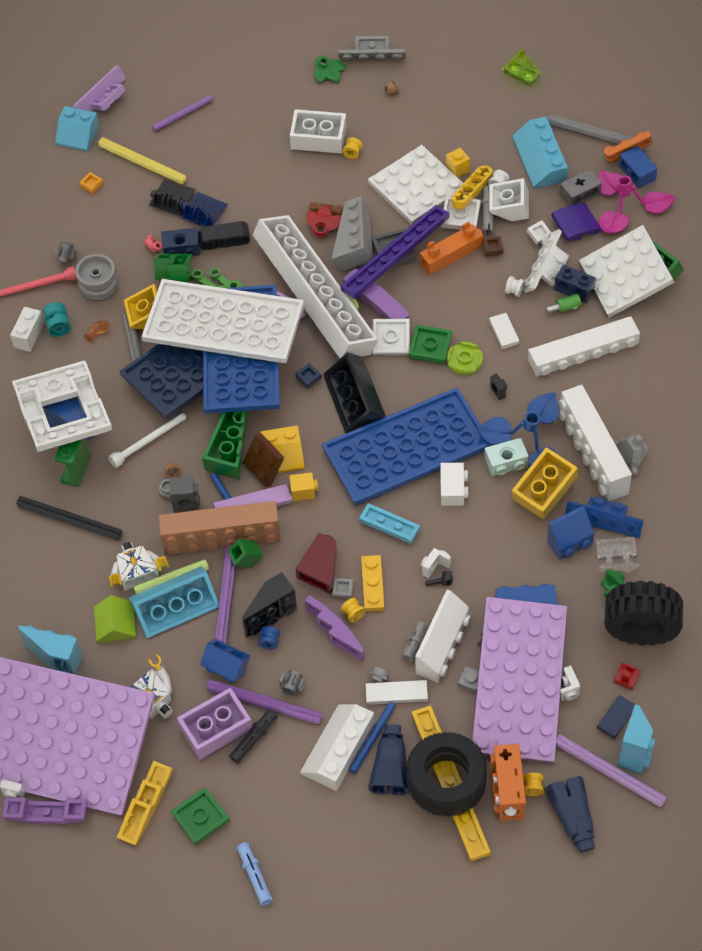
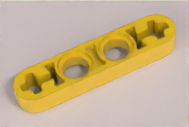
M489 166L478 167L452 195L451 206L458 210L466 208L488 184L490 178H492V168Z

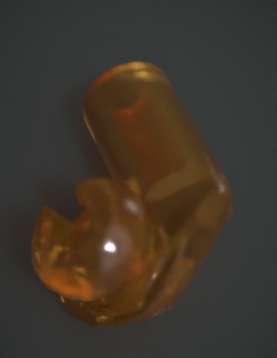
M106 320L94 322L84 335L85 339L92 341L96 334L107 332L110 327L109 322Z

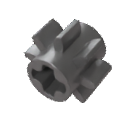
M61 242L60 246H55L54 254L58 256L57 260L70 263L71 259H76L77 250L73 249L74 245Z
M289 670L287 674L282 673L279 679V685L282 686L281 690L288 695H295L297 691L301 693L305 685L302 674L295 670Z

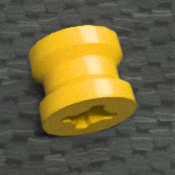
M350 137L346 140L342 153L349 159H356L363 144L359 139Z
M356 598L347 600L340 609L343 614L348 616L347 618L351 623L361 619L366 612L365 608L359 605V601Z
M527 773L523 775L525 795L540 796L544 794V787L542 786L544 776L542 774Z

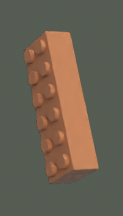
M276 501L159 515L160 536L165 555H176L182 552L194 553L198 550L206 549L216 550L217 548L232 546L239 538L255 540L257 543H273L281 540Z

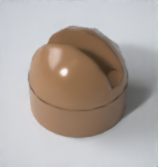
M392 79L385 84L384 89L387 94L393 95L399 91Z
M169 463L165 466L164 472L168 479L180 476V469L177 464ZM170 468H173L175 473L171 474Z

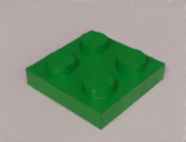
M416 324L409 350V358L445 364L452 330Z
M205 787L171 810L172 816L195 846L230 822L229 817Z

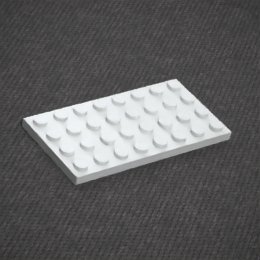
M162 279L142 334V341L287 364L303 311L304 300Z

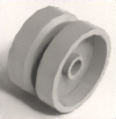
M92 254L79 261L75 273L80 292L85 298L103 300L115 293L118 287V279L114 263L108 256Z

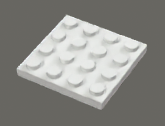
M420 145L368 179V184L411 225L435 205L443 206L446 196H452L463 184L423 145Z
M643 225L579 260L585 273L596 277L594 290L609 318L675 283Z

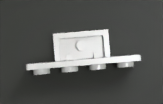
M558 229L547 234L546 242L538 253L539 257L531 268L532 272L525 280V287L523 289L525 293L535 290L540 278L550 286L555 285V277L569 257L568 254L556 246L562 233L561 230Z

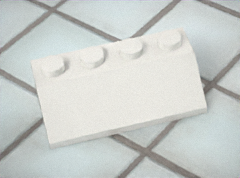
M446 590L415 656L416 675L437 683L441 676L444 677L446 675L448 660L453 659L456 652L454 647L456 643L461 642L464 634L462 630L464 626L468 627L471 620L469 607L450 590Z
M338 704L301 769L300 774L337 791L375 723L374 712L357 704Z

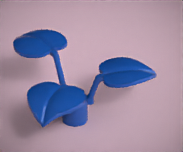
M556 393L543 394L533 399L528 404L524 421H520V424L513 430H511V424L507 419L494 417L478 427L480 435L489 444L497 445L511 441L510 434H514L522 426L526 431L533 432L537 452L529 455L528 466L530 468L546 447L555 452L554 449L548 446L543 447L541 450L539 449L537 428L539 422L550 424L558 418L559 406Z

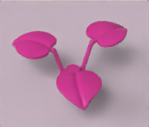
M602 169L599 173L598 179L602 183L601 194L605 196H612L616 192L620 194L618 213L607 211L599 218V226L607 234L619 233L628 226L629 217L621 214L623 197H628L632 191L641 204H645V210L651 214L665 212L675 201V196L662 192L647 193L644 195L643 200L636 190V186L632 185V180L629 176H622Z

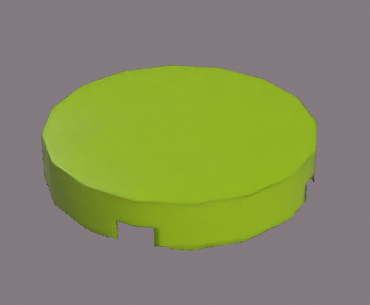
M459 342L458 345H453L448 350L446 362L449 369L454 373L471 375L480 370L483 365V353L476 344Z

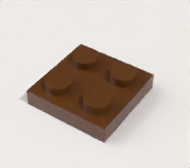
M262 433L255 435L243 463L265 487L272 486L284 456Z

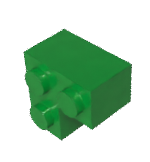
M156 254L154 258L155 280L161 281L166 279L190 282L193 272L192 254Z

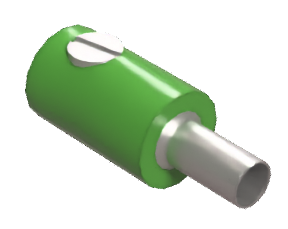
M578 294L556 300L555 305L548 306L545 309L547 313L557 310L559 313L581 307V300Z

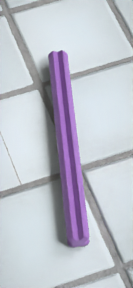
M231 546L226 547L215 634V639L227 643L235 566L228 552Z
M210 679L207 683L206 688L210 692L220 694L231 687L240 701L311 723H321V712Z

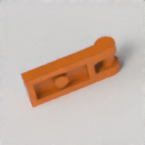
M649 130L640 132L629 140H623L614 147L607 146L604 149L606 161L613 163L620 159V154L636 146L642 149L651 145L652 136Z

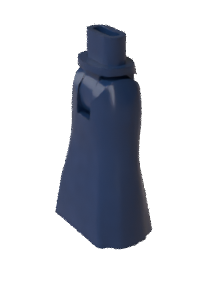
M386 724L384 732H382L368 790L373 794H387L388 786H390V795L404 796L409 792L406 774V750L400 725Z
M583 777L569 778L566 780L565 785L563 781H559L545 787L544 791L552 807L556 811L567 835L573 841V844L577 845L579 853L593 850L595 848L593 843L595 838L593 834L594 827Z

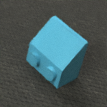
M64 106L58 119L55 144L88 152L99 128L97 113Z

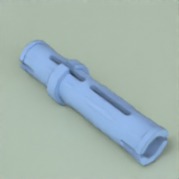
M249 842L238 845L236 849L242 859V867L248 873L260 905L264 906L271 903L273 898L258 867L259 861L254 857Z

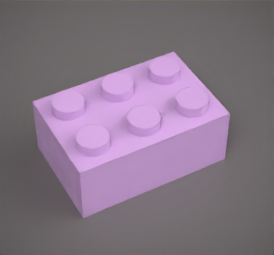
M231 687L177 717L181 732L199 760L243 736L253 728L251 718Z

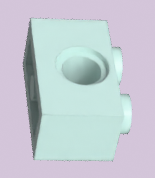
M521 438L485 448L484 459L491 476L504 475L509 471L522 470L528 466L529 456Z

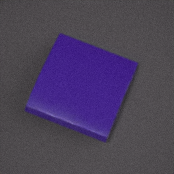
M586 203L567 206L551 214L566 241L581 240L583 235L597 234L601 229Z

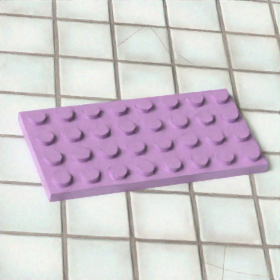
M486 597L472 741L481 749L483 756H490V753H494V745L519 744L521 760L554 764L567 606Z

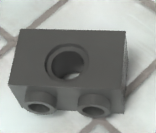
M193 476L169 478L173 512L197 510V505H200V494H198V484H194Z

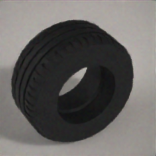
M439 732L438 734L429 735L416 744L407 760L408 790L413 800L423 810H427V812L434 815L437 814V816L450 817V815H460L465 813V811H469L470 808L472 809L481 800L487 782L486 761L478 745L470 741L466 736L451 732ZM440 761H453L465 769L467 776L459 785L443 788L433 784L427 778V771L432 765Z

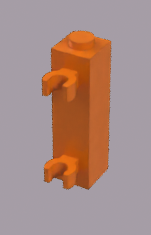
M469 221L462 225L463 229L436 244L434 241L428 243L427 249L419 253L420 265L429 275H432L482 247L484 237L482 231L473 224L470 225Z

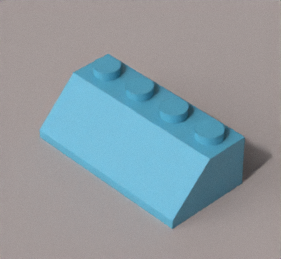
M546 116L529 120L512 135L533 189L567 180L568 167Z
M202 566L129 597L146 638L219 607L208 574Z

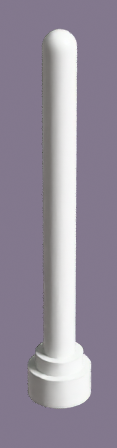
M181 413L122 452H113L108 456L111 465L117 469L123 465L125 458L186 419V415Z

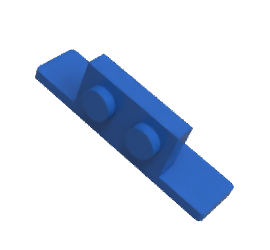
M590 497L587 505L572 501L567 502L565 514L584 506L591 526L640 538L644 520L627 516L628 506L620 502H609L600 497Z

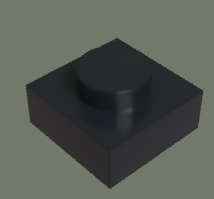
M497 373L490 376V388L498 400L505 398L507 384L504 379H500Z

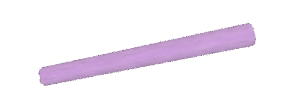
M561 734L557 736V747L655 805L662 807L665 803V795Z

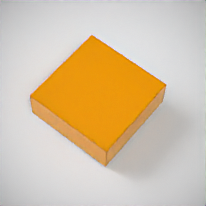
M91 172L79 182L81 188L92 194L104 184L102 178Z

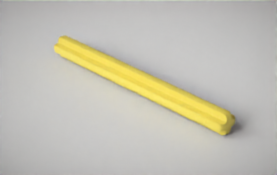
M104 137L98 142L99 147L181 185L187 180L186 175Z

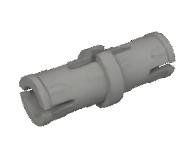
M417 622L414 632L408 637L407 646L401 655L404 660L413 662L428 631L429 626L426 623Z

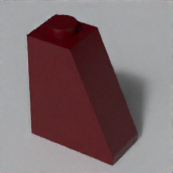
M318 533L296 567L297 579L330 595L333 589L337 553L336 540L333 537Z

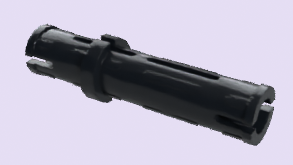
M268 709L258 722H254L253 728L229 755L232 761L239 764L261 736L267 734V729L278 718L272 710ZM265 722V725L261 728V730L257 734H255V732ZM250 739H252V740L250 741V743H249V744L245 747V749L242 751L241 749L244 747V745H245Z

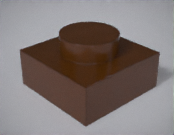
M501 236L483 238L485 256L503 254Z

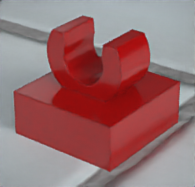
M621 663L613 683L633 690L641 670L636 669L635 666Z

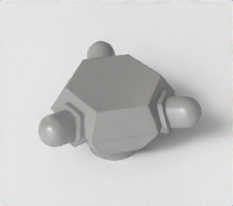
M640 434L623 437L620 441H614L632 476L637 475L638 467L648 453L647 445L642 442L643 437Z

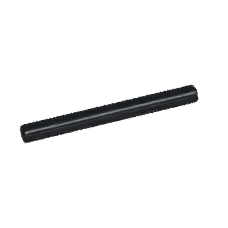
M19 496L16 502L20 508L115 540H120L123 534L119 528L23 496Z

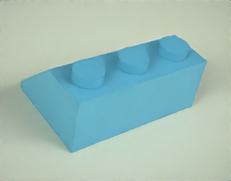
M636 704L622 741L618 767L642 774L644 767H649L656 739L652 738L654 730L640 706Z

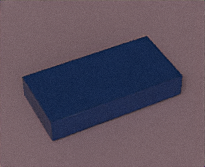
M618 695L597 725V729L615 739L632 715L635 704Z

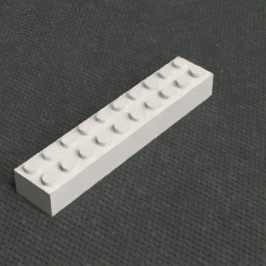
M289 215L259 219L253 233L254 238L297 299L304 300V309L338 357L341 358L347 352L361 357L371 355L378 338L347 295L341 291L339 284Z

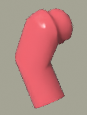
M149 235L144 241L145 246L152 252H157L162 248V243L156 241L155 237L152 238V235Z

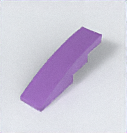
M356 268L352 270L342 281L346 282L358 270ZM375 282L358 296L366 306L370 305L381 317L384 315L387 319H406L409 316V313Z
M309 595L305 600L306 610L317 616V625L329 633V642L363 661L365 659L364 649L351 630L329 608Z

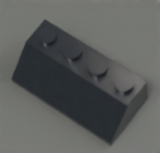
M347 352L323 374L345 433L354 431L386 416L363 357Z

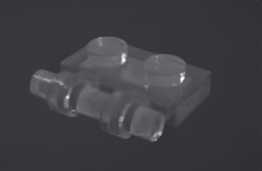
M635 537L595 540L597 561L605 560L606 564H598L599 572H606L609 569L631 572V570L639 569L638 562H630V558H637ZM623 559V563H613L612 560Z

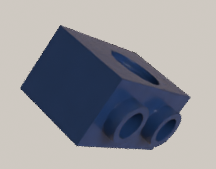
M196 227L161 231L163 254L200 255Z

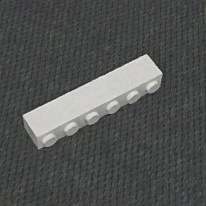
M630 316L528 349V362L536 377L547 375L559 369H566L571 365L581 364L593 358H600L608 353H615L627 347H634L636 344H639L640 332Z

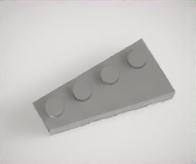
M362 196L345 201L331 258L340 272L366 264L373 259L370 209Z

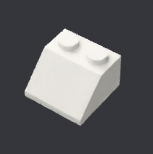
M524 178L490 184V213L509 221L529 219V192Z

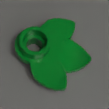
M319 56L315 60L316 70L314 76L319 83L323 82L326 78L339 83L340 71H344L346 67L340 60Z

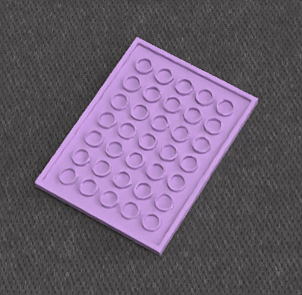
M0 657V784L2 779L20 783L24 787V792L66 802V799H87L88 808L124 816L156 694Z

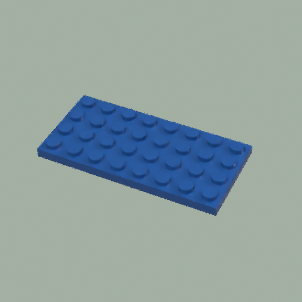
M276 285L226 288L277 296ZM203 351L204 414L280 409L279 362Z
M456 387L322 443V449L351 501L356 506L440 470L441 463L460 462L485 451L486 447L492 445L486 442L480 435L478 427L481 425L460 390Z

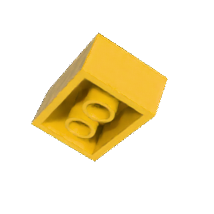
M546 447L512 489V498L521 506L542 520H545L578 478V468Z

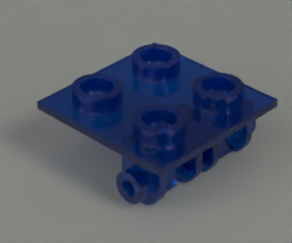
M197 192L190 202H183L181 208L184 210L180 217L202 227L214 225L228 204Z

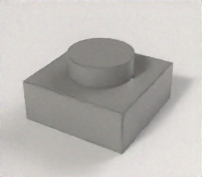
M465 666L458 681V687L477 694L479 671Z

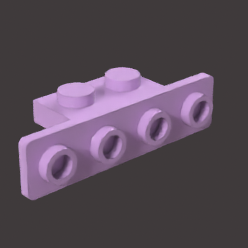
M116 65L73 105V108L91 112L93 110L105 111L109 109L110 105L119 99L125 91L121 83L126 77L121 68Z

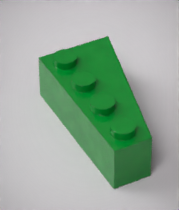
M248 411L224 412L221 414L202 457L204 470L240 480L249 417Z

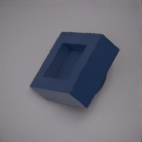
M310 363L295 373L296 378L307 389L322 379L321 373Z

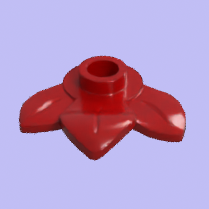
M326 204L317 213L313 211L307 212V224L312 227L313 234L318 238L326 237L329 231L336 230L340 225L341 215L332 216ZM318 228H323L324 231L319 232Z

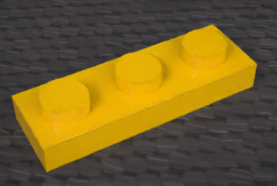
M381 555L361 556L364 608L366 612L385 611Z

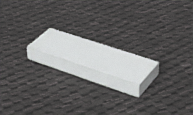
M427 680L366 683L367 705L388 704L389 702L393 704L428 702Z

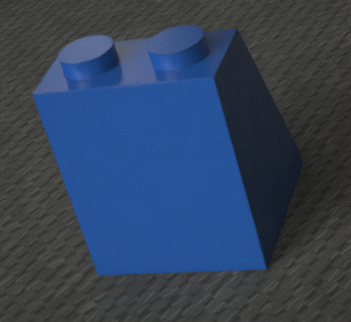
M77 397L42 407L50 428L86 418ZM94 436L87 437V441H89Z

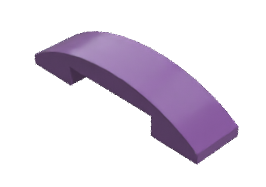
M5 797L2 818L33 824L81 822L85 820L87 799H66V802L27 801L26 798Z

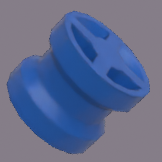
M271 626L262 627L258 645L264 649H276L278 647L277 638L280 637L279 629Z

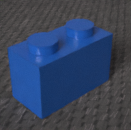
M638 146L620 154L619 167L631 178L638 189L656 180L657 166L648 159L646 153Z
M214 639L207 643L200 665L211 673L224 676L223 678L227 681L236 682L244 676L251 655L218 639Z

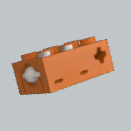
M519 744L494 745V753H490L489 762L490 775L492 774V794H494V814H498L499 821L524 819L526 799Z

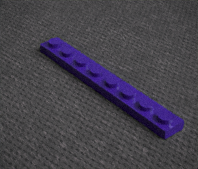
M435 205L341 285V291L356 299L448 220L449 212Z

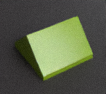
M110 595L94 606L96 643L136 639L135 614L129 600Z

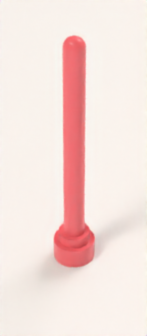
M74 266L68 267L67 270H64V273L1 289L0 297L65 279L71 282L77 280Z

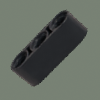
M244 221L204 226L197 232L199 246L202 250L240 246L250 242L249 227Z

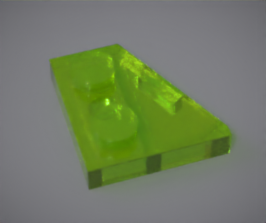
M520 48L503 67L504 73L530 87L540 77V70L533 64L532 59L526 56L523 48Z

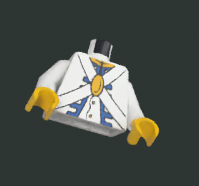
M132 542L124 543L121 546L123 552L117 555V561L113 564L111 575L109 576L110 586L113 587L114 584H120L123 586L124 591L134 588V585L158 577V571H161L162 567H169L166 557H159L150 550L146 551L143 546L134 548Z
M155 655L157 658L155 665L151 662L150 658L148 659V664L155 667V670H149L130 688L155 693L149 719H152L158 713L166 719L173 712L168 706L172 701L170 696L172 686L166 670L163 666H160L161 657Z

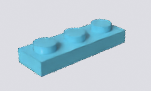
M369 503L359 517V522L409 544H412L420 530V525Z

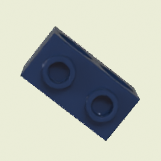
M563 264L555 277L554 290L567 296L578 294L581 302L587 304L595 291L596 277Z

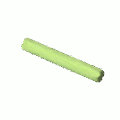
M203 559L134 585V591L138 594L200 566L207 571L209 570L208 563Z

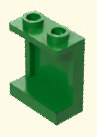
M86 438L59 446L54 459L56 462L66 464L60 478L61 484L75 487L80 486L91 458Z

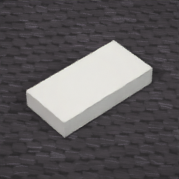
M507 313L489 318V323L502 350L519 345V339Z

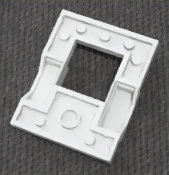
M85 360L12 381L37 452L112 430L110 420L101 398L97 395ZM78 397L86 418L50 428L42 407Z

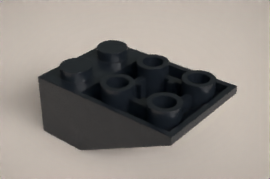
M282 572L264 582L244 613L242 621L246 638L251 635H257L262 627L275 624L278 619L292 614L297 609L295 589Z

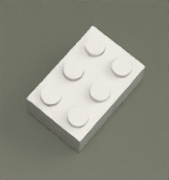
M295 109L290 131L291 149L342 154L347 128L346 114Z

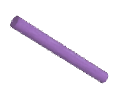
M208 95L152 125V128L156 132L210 103L213 99Z

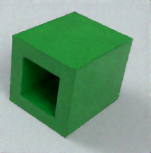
M239 538L228 549L234 566L252 568L263 557L255 540Z

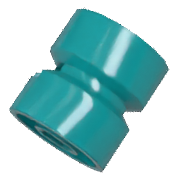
M54 302L44 307L43 315L48 333L54 337L66 335L71 330V325L65 305L60 302Z

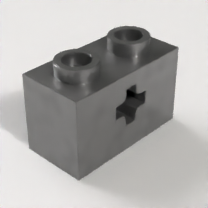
M589 169L571 179L563 181L560 184L559 195L568 206L584 203L601 194L602 183Z

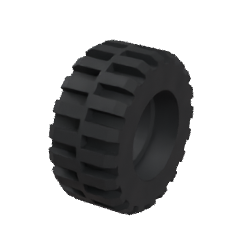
M630 581L624 585L619 584L616 588L611 589L605 599V628L612 637L618 638L622 642L626 641L628 644H639L645 646V644H650V646L658 643L664 644L677 637L683 628V599L672 587H666L662 583Z

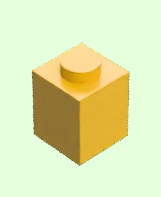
M460 147L446 154V167L459 178L470 172V158Z
M312 472L289 475L292 501L315 499L318 483L317 479L313 480Z

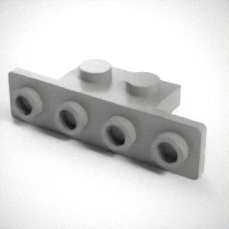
M355 36V50H338V55L343 60H351L352 58L367 60L369 57L383 60L385 57L402 59V57H406L405 49H389V36Z

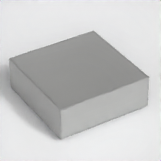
M334 578L332 598L351 599L354 579Z

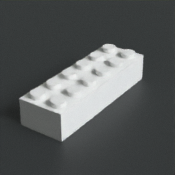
M583 385L562 391L561 399L559 400V419L566 424V431L569 436L573 437L574 446L577 451L580 450L585 466L588 465L591 478L597 482L601 496H605L606 500L610 502L629 495L632 474Z

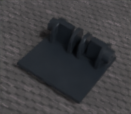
M164 179L158 190L151 191L150 196L153 198L149 206L181 216L196 189Z

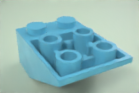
M19 625L18 628L25 646L50 669L76 675L83 657L77 638L69 634H56L51 630H38L30 625L26 627Z

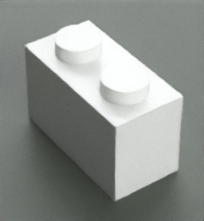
M28 307L23 308L10 334L14 348L31 352L44 326L40 310Z
M441 463V506H464V498H468V487H464V482H468V470H464V463Z

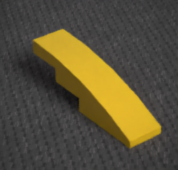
M153 761L146 780L143 779L136 798H133L116 838L133 845L138 844L166 789L174 770L173 768Z

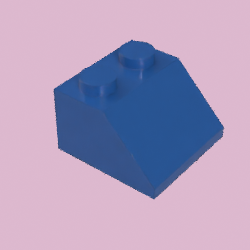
M584 506L549 522L547 543L559 560L564 557L569 558L576 551L587 549L592 545L594 532Z

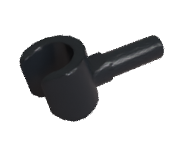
M443 571L442 578L425 581V584L428 586L442 583L445 586H450L453 582L452 572Z

